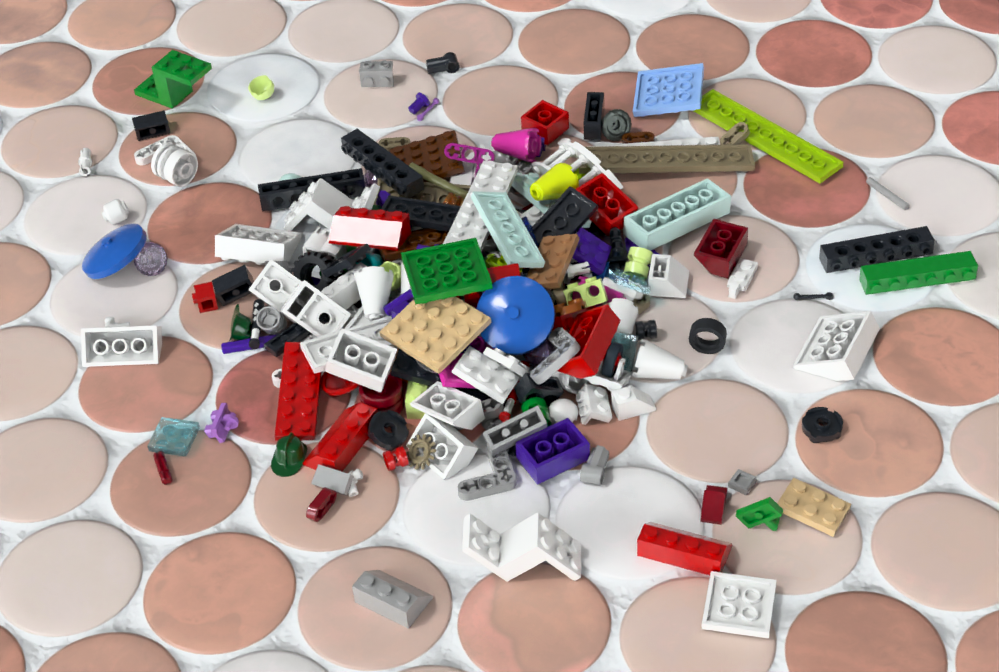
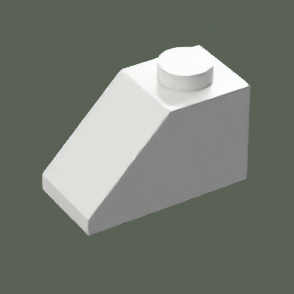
M632 386L611 391L612 409L618 421L656 411V407L649 394Z

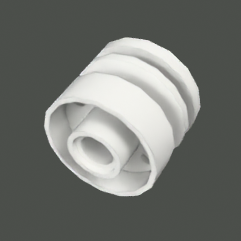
M165 143L154 153L151 168L156 176L182 187L186 186L194 178L198 168V161L193 153L172 143Z

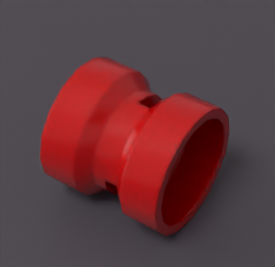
M403 446L397 447L392 452L389 450L383 452L384 462L388 471L395 470L398 466L404 467L409 465Z

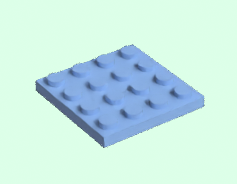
M699 63L638 71L633 105L634 117L701 109L704 64Z

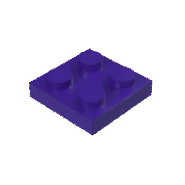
M581 227L577 231L580 240L572 258L579 263L588 262L589 266L587 268H590L597 275H601L604 271L611 246Z

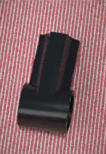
M448 52L443 57L426 60L428 74L443 71L456 73L460 68L457 56L453 52Z

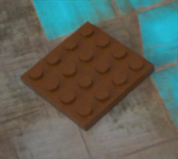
M455 130L446 131L440 135L429 136L426 139L413 141L410 144L390 149V153L408 166L413 162L442 179L465 172L463 161L452 160L446 157L444 153L447 144H459ZM455 146L448 150L451 156L456 153L460 154L459 158H462L461 152L454 149Z

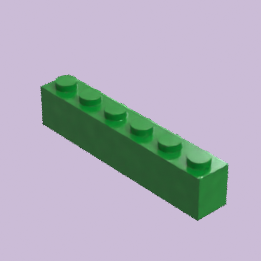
M971 251L861 266L859 280L865 295L975 280L978 264Z

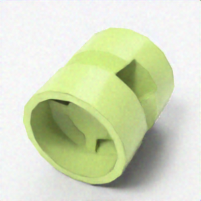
M630 247L627 257L630 261L625 264L624 274L636 279H647L649 272L647 265L651 264L653 252L641 247Z

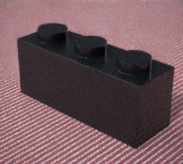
M587 92L583 122L584 140H601V124L605 109L604 92Z

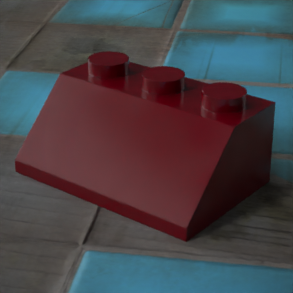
M713 219L697 246L694 256L710 274L729 279L748 244V227Z

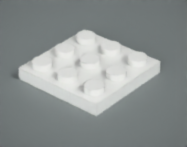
M711 571L702 629L769 638L777 580Z

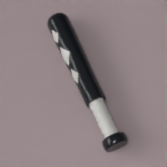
M257 299L253 303L252 337L249 341L251 349H258L260 347L259 334L261 333V328L256 323V316L259 310L265 306L264 301L261 299Z

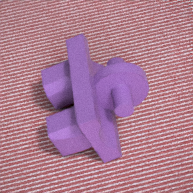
M221 403L218 410L212 411L210 416L213 423L206 425L204 429L209 438L216 437L219 443L225 442L229 430L235 429L239 425L236 414L228 410L227 403Z

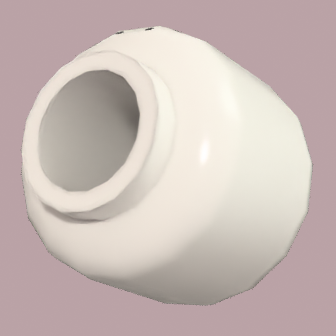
M115 199L106 203L103 207L104 212H102V216L106 222L109 221L112 225H116L128 218L129 210L124 201Z

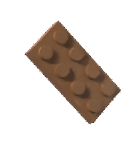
M578 234L543 237L538 250L545 260L544 267L530 268L526 277L549 289L560 288L580 240Z

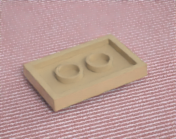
M794 477L777 503L783 509V514L834 537L851 507V503Z

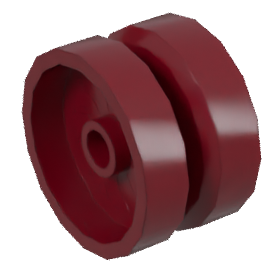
M389 372L382 392L359 384L361 402L377 408V412L381 411L382 413L390 410L400 414L403 410L405 403L401 379L390 376L391 372Z

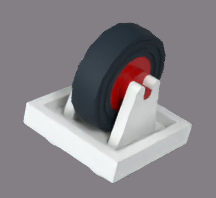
M613 342L606 352L597 374L583 379L588 380L593 385L607 387L610 391L624 388L630 381L632 372L624 370L626 359L622 358L623 345Z

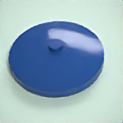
M127 224L114 229L102 237L88 251L82 262V270L91 279H101L116 273L129 264L142 250L147 239L146 232L139 224Z
M509 276L492 283L493 289L485 290L477 305V310L491 318V324L480 333L483 339L494 349L498 348L510 355H521L537 349L547 340L555 322V308L548 292L538 282L523 276Z

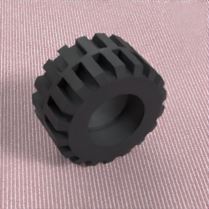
M306 252L298 257L299 261L293 263L295 268L291 269L296 278L300 281H307L320 292L342 276L334 277V275H331L327 278L322 271L336 261L334 256L328 255L325 252ZM316 265H318L322 274L321 280L317 285L312 280V271Z

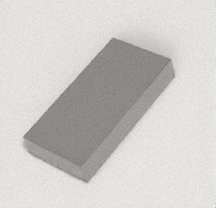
M318 464L311 484L322 488L327 487L337 493L348 495L354 476Z

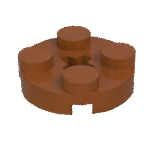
M581 297L567 301V306L564 303L554 305L555 317L587 308L586 301H583Z

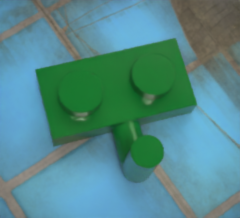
M771 497L736 511V517L748 529L764 523L772 531L778 529L779 520L783 514V509Z

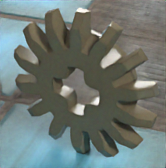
M418 434L416 435L417 440L412 438V444H407L406 447L409 448V451L406 454L409 455L408 461H412L409 465L410 467L416 465L415 470H418L421 466L423 470L425 469V463L427 466L431 465L429 458L435 459L430 454L435 453L436 449H431L435 446V442L431 443L432 437L429 436L427 439L426 434H423L421 439ZM419 448H425V450L423 451V457L420 455L418 456Z

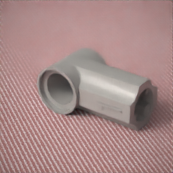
M597 445V447L592 448L587 463L582 465L580 481L597 485L602 484L605 466L609 458V451L605 447Z

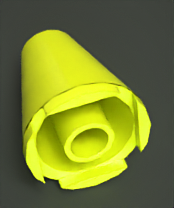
M558 163L530 186V194L537 201L558 199L570 186L574 189L579 187L578 176L572 172L570 165Z

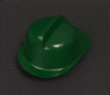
M239 304L234 309L230 340L249 339L252 335L251 319L239 312Z
M290 432L289 436L280 438L276 443V450L271 461V469L277 476H292L303 465L308 449L306 444L301 442L293 432Z

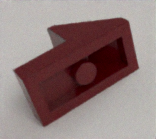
M707 485L703 495L701 522L722 525L728 491L727 487Z

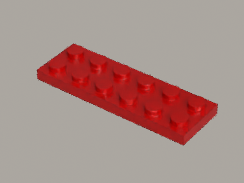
M285 342L275 441L284 436H289L290 432H293L300 440H315L322 372L314 374L301 350L300 342Z

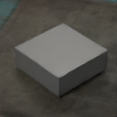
M738 469L728 482V487L747 495L755 485L757 477Z

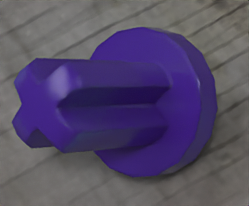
M420 92L417 93L416 100L408 107L409 112L416 114L423 106L428 107L430 105L428 96Z

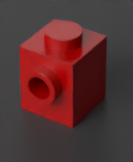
M212 281L194 285L195 293H192L194 304H198L199 312L204 313L218 310Z

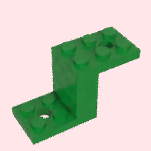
M171 50L152 66L153 74L136 87L134 93L139 97L173 109L193 92L192 85L212 69L211 63Z

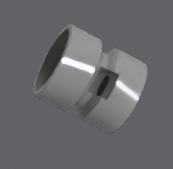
M263 307L257 313L256 323L267 334L278 335L286 329V318L274 307Z

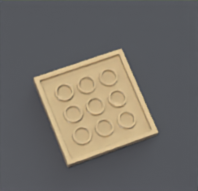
M456 296L416 305L414 300H412L379 333L380 337L440 374L491 324V318Z

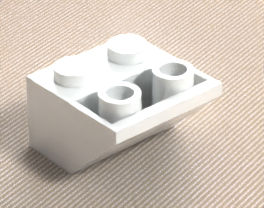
M652 254L648 278V295L686 298L689 270L671 255Z

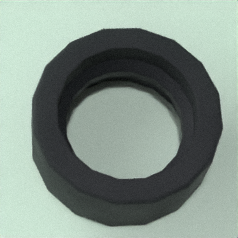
M712 318L698 319L691 326L688 338L689 344L693 349L703 354L718 353L725 346L727 330L718 320ZM710 332L715 334L718 339L713 341L704 340L697 333Z

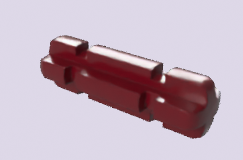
M155 452L153 457L162 484L172 483L173 479L164 452Z

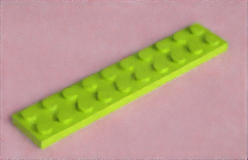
M714 89L702 96L701 109L694 110L695 113L727 131L739 122L746 123L750 134L744 141L818 183H822L843 168V161Z

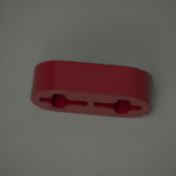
M324 487L308 506L306 517L319 522L333 506L337 497L336 491Z

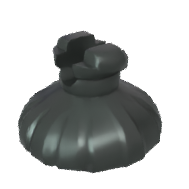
M621 109L609 111L602 119V133L611 141H620L624 134L631 131V117Z

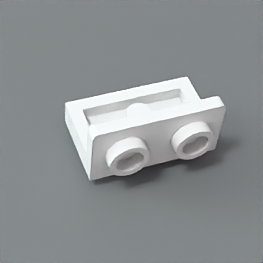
M586 383L576 395L582 424L586 425L591 418L609 423L612 419V413L606 389Z

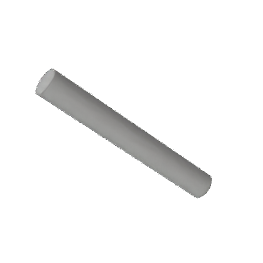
M871 177L866 180L868 185L902 209L907 210L909 208L907 202Z

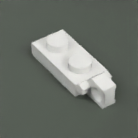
M739 259L728 280L729 298L736 299L739 291H746L758 268V262Z

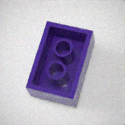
M569 418L515 442L517 460L537 485L588 461L590 455V443Z

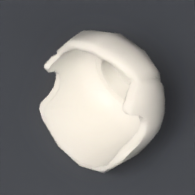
M568 399L555 400L548 409L552 425L566 418H569L573 423L578 417L577 405Z

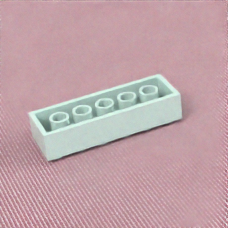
M707 178L625 216L623 235L637 246L651 251L712 222L713 219L729 214L731 195Z

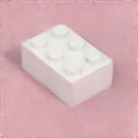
M341 328L327 360L325 372L382 392L394 363L397 349Z

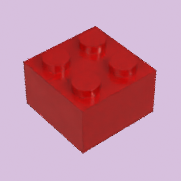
M541 100L521 116V130L537 128L539 130L537 135L545 138V144L549 145L569 129V112Z

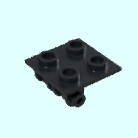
M613 227L610 230V236L597 237L611 246L607 262L628 260L624 235H621L620 229Z

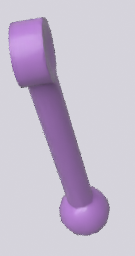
M434 98L431 105L422 114L417 115V120L422 121L426 113L435 104L439 103V99Z

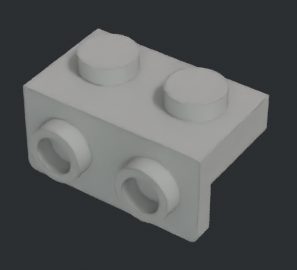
M365 61L360 63L361 87H394L393 61Z

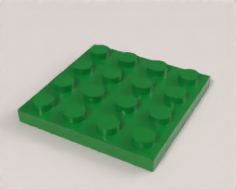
M476 238L401 253L415 305L493 289L492 281Z

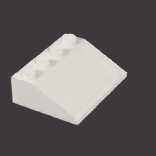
M234 224L215 235V257H221L222 260L238 259V262L241 263L253 261L257 265H265V261H270V259L273 261L289 262L302 238L303 232Z
M863 311L820 316L793 365L794 369L836 381L854 379L880 329L872 312Z

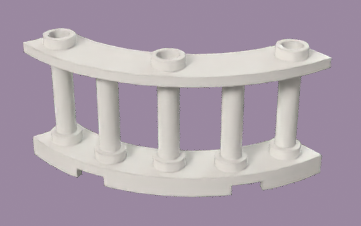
M568 138L560 140L558 142L559 149L542 163L533 162L531 164L533 172L541 177L554 165L564 163L570 157H575L578 160L570 165L572 172L585 164L591 168V171L579 180V187L603 172L619 189L623 188L622 184L609 169L605 171L599 165L601 161L593 153L576 141L571 143V139Z

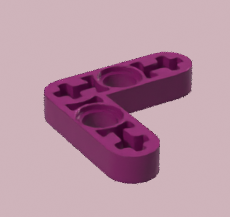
M456 143L447 144L444 149L445 156L452 160L477 164L475 177L482 162L485 161L482 158L483 155L489 153L491 160L488 161L495 162V154L488 149ZM455 146V150L461 151L462 147V158H459L460 154L454 153L453 156H451V153H449L448 150L452 149V147ZM469 149H472L475 153L472 159L465 157V153Z

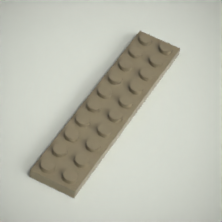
M750 144L585 147L601 161L599 165L605 171L609 169L612 173L755 171V162ZM586 164L579 167V174H587L591 171V168Z

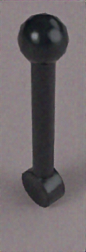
M827 292L826 294L811 295L795 293L793 298L795 300L800 298H826L831 300L833 299V293Z

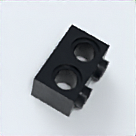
M525 373L514 387L518 400L522 404L527 399L539 397L544 399L547 407H549L552 402L558 400L564 393L558 377L551 376L544 383L536 384L530 377L531 373Z

